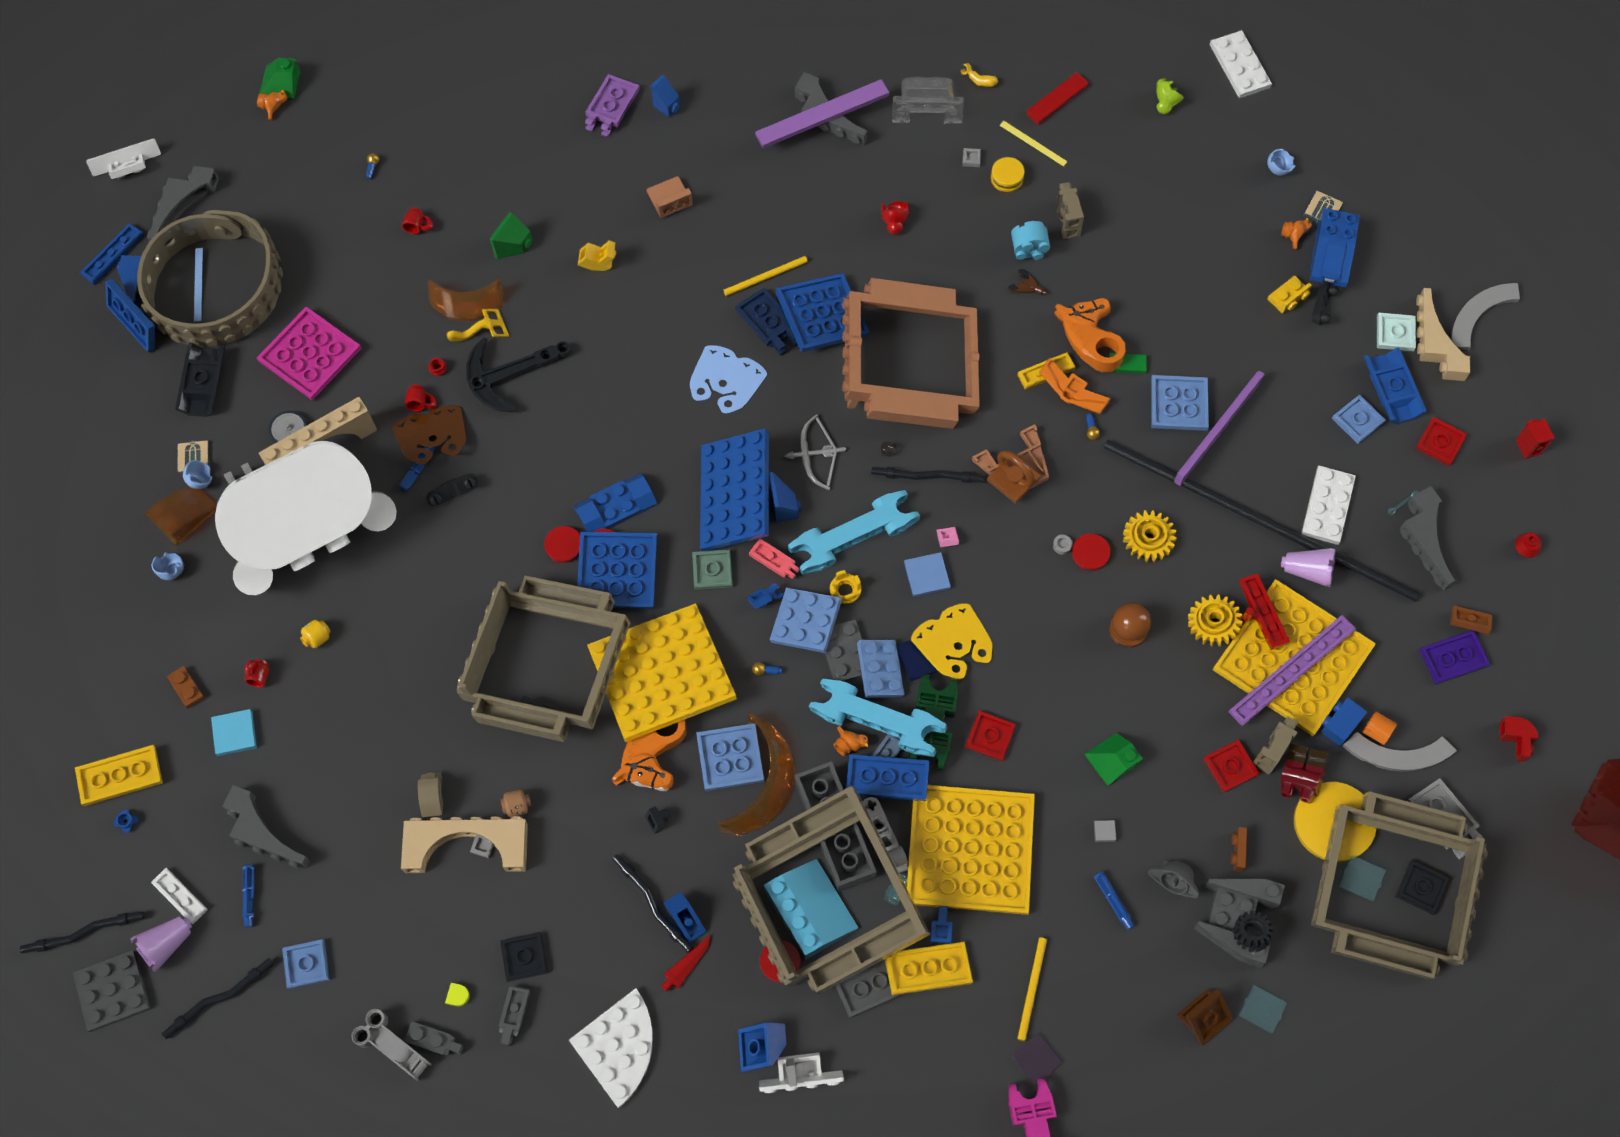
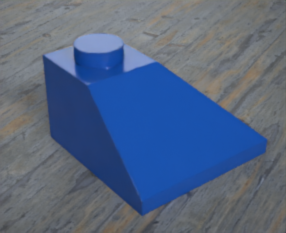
M769 472L770 491L776 522L798 519V512L801 511L800 500H796L795 493L773 472Z
M766 1022L738 1029L741 1072L773 1066L786 1046L785 1024Z

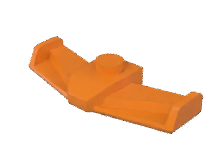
M1050 357L1039 372L1058 393L1060 399L1068 404H1074L1101 414L1111 398L1086 390L1085 387L1088 383L1074 373L1068 378Z

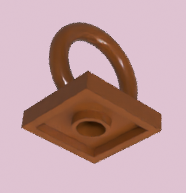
M1001 451L998 454L999 466L987 477V481L1016 504L1037 483L1041 475L1013 452Z

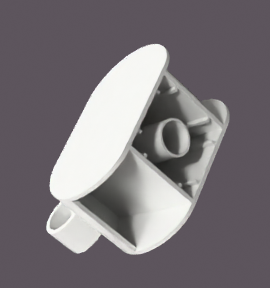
M315 441L228 485L218 501L215 524L222 545L237 560L233 570L235 586L247 595H258L270 587L273 581V569L281 568L290 563L293 571H297L315 561L312 551L325 545L328 552L332 553L350 543L347 533L356 529L360 524L371 531L386 530L396 519L397 511L394 502L389 496L382 492H372L369 476L365 468L350 451L333 442Z

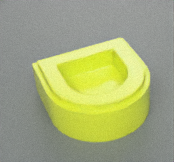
M451 983L445 1003L456 1007L465 1005L469 1000V991L463 985Z

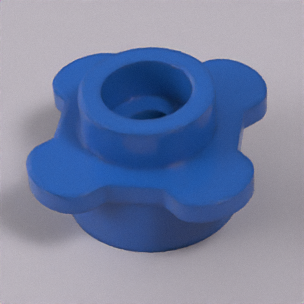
M126 809L122 810L114 820V826L120 827L124 833H129L131 827L138 822V817L131 815Z

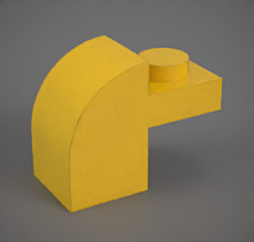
M609 240L602 247L587 243L580 249L578 266L597 271L611 269L612 260L616 255L615 242Z

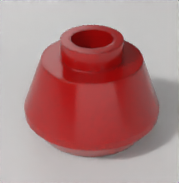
M1523 533L1517 537L1515 548L1524 557H1535L1541 552V539L1535 533Z

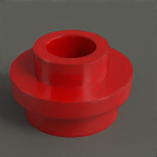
M434 358L430 361L428 369L432 375L440 376L446 372L447 365L443 359Z

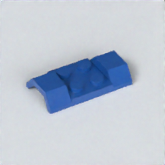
M1399 347L1385 355L1373 358L1369 355L1364 356L1370 372L1369 376L1380 402L1385 407L1392 423L1400 424L1412 421L1427 412Z
M639 473L589 496L590 498L574 505L573 508L580 517L586 531L593 532L598 529H609L656 506L657 502L644 476Z

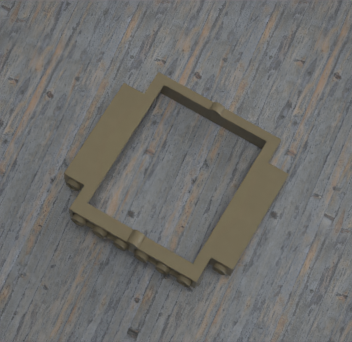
M524 576L523 581L519 584L518 592L510 590L506 582L498 581L497 586L493 589L490 605L486 607L484 620L479 625L477 638L472 643L471 654L465 661L464 672L460 675L457 685V693L461 699L475 703L472 707V717L476 722L560 742H565L570 725L593 729L609 682L613 678L614 668L630 626V621L626 615L611 612L615 603L611 593L530 576ZM510 607L613 629L582 716L477 693L491 655L495 652V645Z
M1370 791L1363 796L1361 810L1345 805L1336 807L1311 922L1313 927L1335 932L1331 953L1425 979H1434L1438 975L1440 968L1438 961L1455 966L1463 965L1468 958L1467 942H1470L1472 937V930H1470L1471 922L1476 917L1474 906L1480 896L1478 885L1484 875L1482 865L1488 855L1486 843H1484L1485 839L1479 837L1467 839L1462 837L1467 831L1466 817ZM1346 820L1466 852L1458 896L1455 901V911L1447 952L1325 919Z

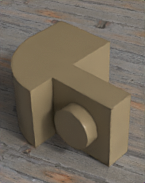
M441 772L421 774V779L418 780V799L422 817L442 815L444 803L441 793Z

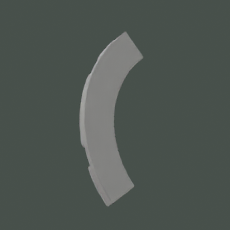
M1508 283L1488 288L1475 295L1465 304L1454 322L1450 338L1459 350L1470 349L1473 326L1478 318L1489 308L1519 301L1518 283Z
M1358 731L1343 744V747L1358 759L1381 769L1398 772L1423 770L1443 762L1457 751L1443 736L1426 747L1404 751L1379 746L1363 737Z

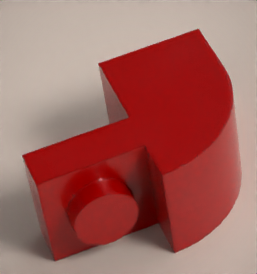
M1505 716L1500 721V741L1516 742V761L1525 762L1533 754L1532 744L1539 738L1538 732L1534 725L1524 718Z

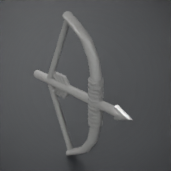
M816 414L804 425L801 432V452L793 453L791 451L783 457L790 459L802 457L805 470L812 482L824 489L830 490L829 486L836 455L838 452H845L847 449L846 447L836 448L820 421L819 415ZM814 420H817L831 445H825L822 450L809 451L808 442L806 441L809 425ZM823 454L826 458L833 456L827 485L819 482L813 475L810 467V456Z

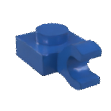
M773 583L767 589L761 588L747 596V600L755 609L765 607L768 602L772 601V598L780 599L783 597V593L781 591L774 593L780 586L777 583Z
M939 907L938 921L932 920L930 942L951 944L953 922H946L947 907Z

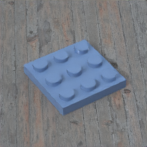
M1152 375L1151 428L1207 431L1209 428L1208 378Z
M786 588L771 633V643L826 653L841 605V598Z
M755 723L696 733L705 791L764 782Z

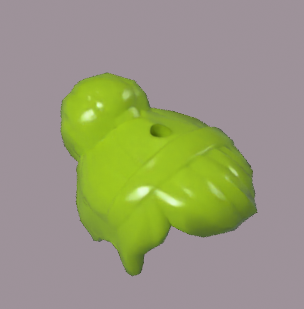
M1165 78L1159 79L1156 83V93L1159 100L1157 110L1161 114H1168L1172 110V106L1177 105L1184 99L1176 91L1177 87L1172 88L1170 86L1173 81H1168Z

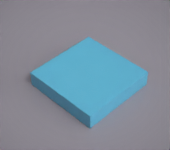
M251 709L211 717L215 754L217 756L257 748L253 712Z

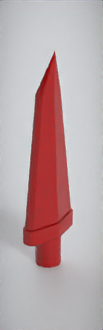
M711 934L663 974L667 978L661 985L664 991L667 992L673 985L679 989L707 951Z

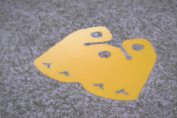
M958 604L947 608L941 613L939 620L925 621L911 636V641L940 673L956 679L964 678L967 665L964 661L947 660L946 656L961 658L970 652L972 640L976 641L972 651L974 661L988 663L992 658V641L970 604ZM956 642L962 644L961 650H956L954 648V644ZM978 650H985L986 655L984 657H980L978 655ZM953 665H958L960 667V671L958 673L952 671Z

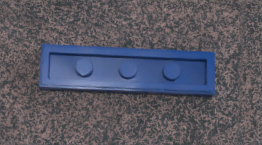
M129 223L80 272L81 276L95 285L121 259V255H125L144 236L143 232Z

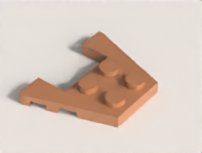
M1034 424L1020 432V436L1028 446V449L1016 454L1041 475V478L1033 487L1049 479L1040 439L1037 434V427ZM987 449L972 457V461L989 475L999 466Z

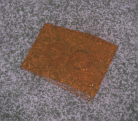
M187 486L159 500L144 514L176 546L216 511L217 505L200 489Z

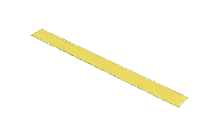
M1003 121L1000 124L1001 127L1062 166L1068 162L1007 122Z

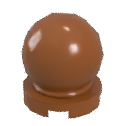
M1135 602L1124 603L1117 608L1109 627L1111 638L1115 643L1128 646L1127 648L1137 647L1142 644L1151 628L1149 611L1143 605Z

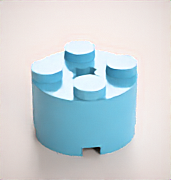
M1029 221L1024 223L1025 226L1019 228L1018 225L1014 227L1011 231L1016 258L1018 260L1025 258L1042 259L1044 257L1043 254L1050 249L1047 227L1040 221Z

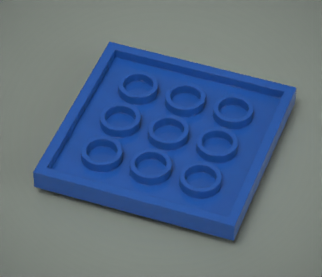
M843 273L776 288V295L801 352L843 343L842 336L845 325H843L842 320L845 309H843L842 304L843 299L851 291ZM861 314V338L868 337L870 332Z
M580 532L577 586L611 593L615 601L613 608L654 609L657 533Z

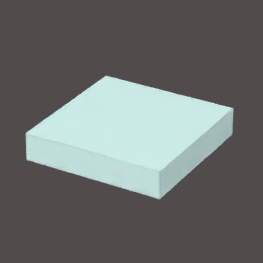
M1378 313L1377 348L1394 350L1399 347L1402 351L1414 352L1416 348V316Z

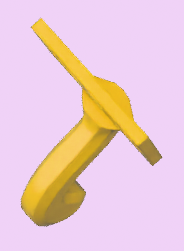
M482 309L484 319L476 322L464 332L449 331L447 338L452 342L464 341L475 335L482 328L490 329L492 337H509V334L498 309ZM487 312H494L498 319H490ZM493 327H501L504 334H496Z

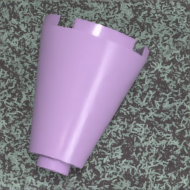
M1330 548L1288 552L1286 556H1282L1281 567L1284 568V572L1326 587H1331L1336 551Z
M177 917L130 938L133 944L137 945V951L148 966H152V970L155 972L191 934L190 929L192 925L186 917L183 919Z

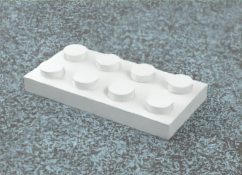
M1242 30L1211 40L1210 47L1239 98L1271 88L1272 83Z
M1323 466L1317 467L1301 535L1339 545L1355 475Z

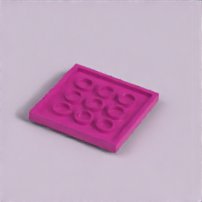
M305 307L257 357V360L313 401L362 348L343 332L308 307Z

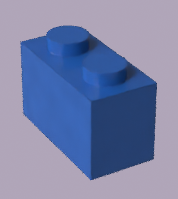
M1349 698L1344 703L1339 701L1333 709L1336 712L1333 717L1328 715L1322 723L1324 728L1321 733L1339 747L1367 713V711Z

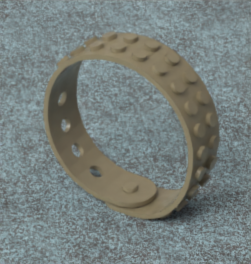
M209 210L203 214L191 215L170 223L150 240L139 262L137 283L140 297L144 302L141 304L149 319L157 325L156 328L163 335L167 334L177 343H193L199 347H215L244 338L256 330L268 318L275 308L278 296L281 293L283 272L278 263L281 262L278 251L276 252L275 245L270 238L271 236L266 228L262 229L260 227V223L255 218H250L245 214L233 211ZM187 229H194L192 232H185ZM240 236L255 239L265 246L266 268L263 280L253 297L231 315L213 322L191 324L174 321L156 311L154 294L159 274L170 258L186 246L202 240H232ZM172 238L171 243L168 244V245H165L166 242H167L169 239Z

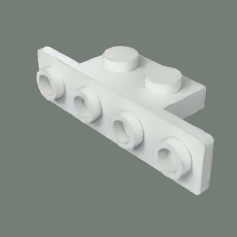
M153 138L88 159L86 162L93 176L109 172L111 179L122 178L126 174L138 173L145 169V160L161 155V151L156 140Z
M819 1052L778 1057L780 1078L760 1080L759 1090L760 1092L774 1093L778 1089L792 1091L803 1086L815 1088L819 1084L837 1085L844 1081L843 1071L822 1073ZM794 1058L797 1086L790 1087V1085L788 1086L786 1059Z

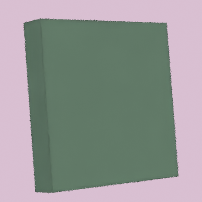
M730 549L692 552L694 590L733 587Z

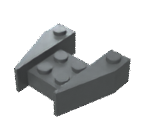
M1209 879L1204 888L1214 890L1215 893L1207 923L1198 921L1194 929L1240 962L1261 968L1266 963L1270 944L1264 950L1260 948L1259 952H1256L1255 948H1253L1252 952H1249L1248 947L1244 950L1242 949L1243 944L1238 946L1237 940H1234V926L1238 916H1243L1244 912L1247 911L1249 915L1250 911H1254L1255 914L1257 904L1275 910L1280 905L1285 885L1267 879ZM1252 926L1245 928L1246 933L1249 935Z

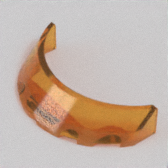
M750 712L748 713V722L758 725L767 740L770 751V771L763 791L750 807L732 818L719 821V831L738 836L748 834V832L771 822L787 803L791 794V786L794 782L793 758L785 739L769 722Z

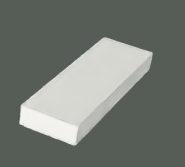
M167 868L151 882L191 924H194L208 910Z

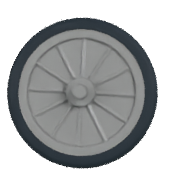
M281 412L270 422L269 436L274 443H277L307 426L308 423L305 417L298 412Z

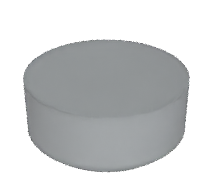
M1058 535L1053 542L1054 551L1061 555L1069 553L1073 544L1071 538L1067 535Z

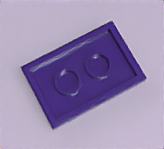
M1473 630L1419 649L1435 685L1491 665Z

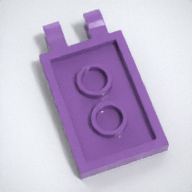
M608 74L586 110V130L593 131L598 120L603 122L601 135L608 137L612 126L618 128L640 90L639 85Z

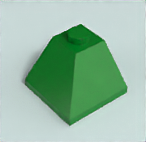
M277 58L267 65L260 93H267L269 95L271 92L278 93L284 90L287 100H294L301 72L296 59Z
M511 212L508 213L490 238L493 253L497 259L523 254L526 249L530 248L533 241L530 230Z
M1115 733L1084 754L1107 787L1140 766L1143 760L1132 743L1118 733Z

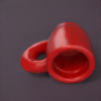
M413 207L406 213L401 227L405 232L416 235L421 230H431L434 223L429 217L424 216L422 210ZM424 220L427 221V224L422 226Z
M411 385L406 392L405 407L409 411L420 412L424 408L433 409L437 406L436 398L426 393L421 385ZM426 398L430 400V404L426 403Z
M261 659L248 661L245 665V683L256 688L265 687L269 675V663Z

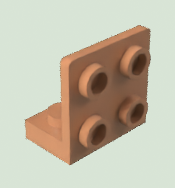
M678 176L647 189V194L660 218L693 205L690 189L684 188Z

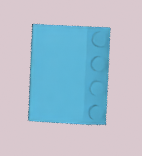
M817 859L788 871L764 885V891L805 960L859 929Z

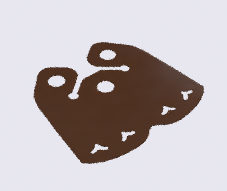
M455 405L434 408L426 415L413 414L402 418L392 426L405 457L419 465H425L432 458L433 453L424 448H417L418 444L432 448L441 445L447 436H451V439H448L442 446L441 451L444 454L455 456L466 442L461 407ZM435 435L437 439L431 442L429 437ZM451 444H455L456 449L449 450L448 446ZM420 453H424L426 455L424 459H418L417 456Z

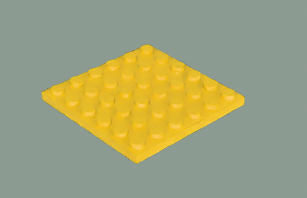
M1276 579L1267 590V594L1290 643L1270 650L1257 620L1253 619L1244 623L1240 629V634L1236 635L1235 640H1232L1212 669L1248 694L1337 619ZM1355 630L1267 706L1284 718L1288 716L1298 722L1296 726L1314 736L1376 643Z
M696 603L629 628L614 668L613 678L609 682L606 691L625 742L737 699ZM610 636L587 644L597 672Z
M928 785L926 801L913 800L907 890L914 904L919 906L1028 915L1035 794Z

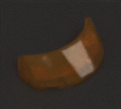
M431 279L428 280L430 306L448 319L456 321L479 320L485 318L482 309H499L503 305L504 289L501 279H497L482 289L470 292L447 290L435 284Z

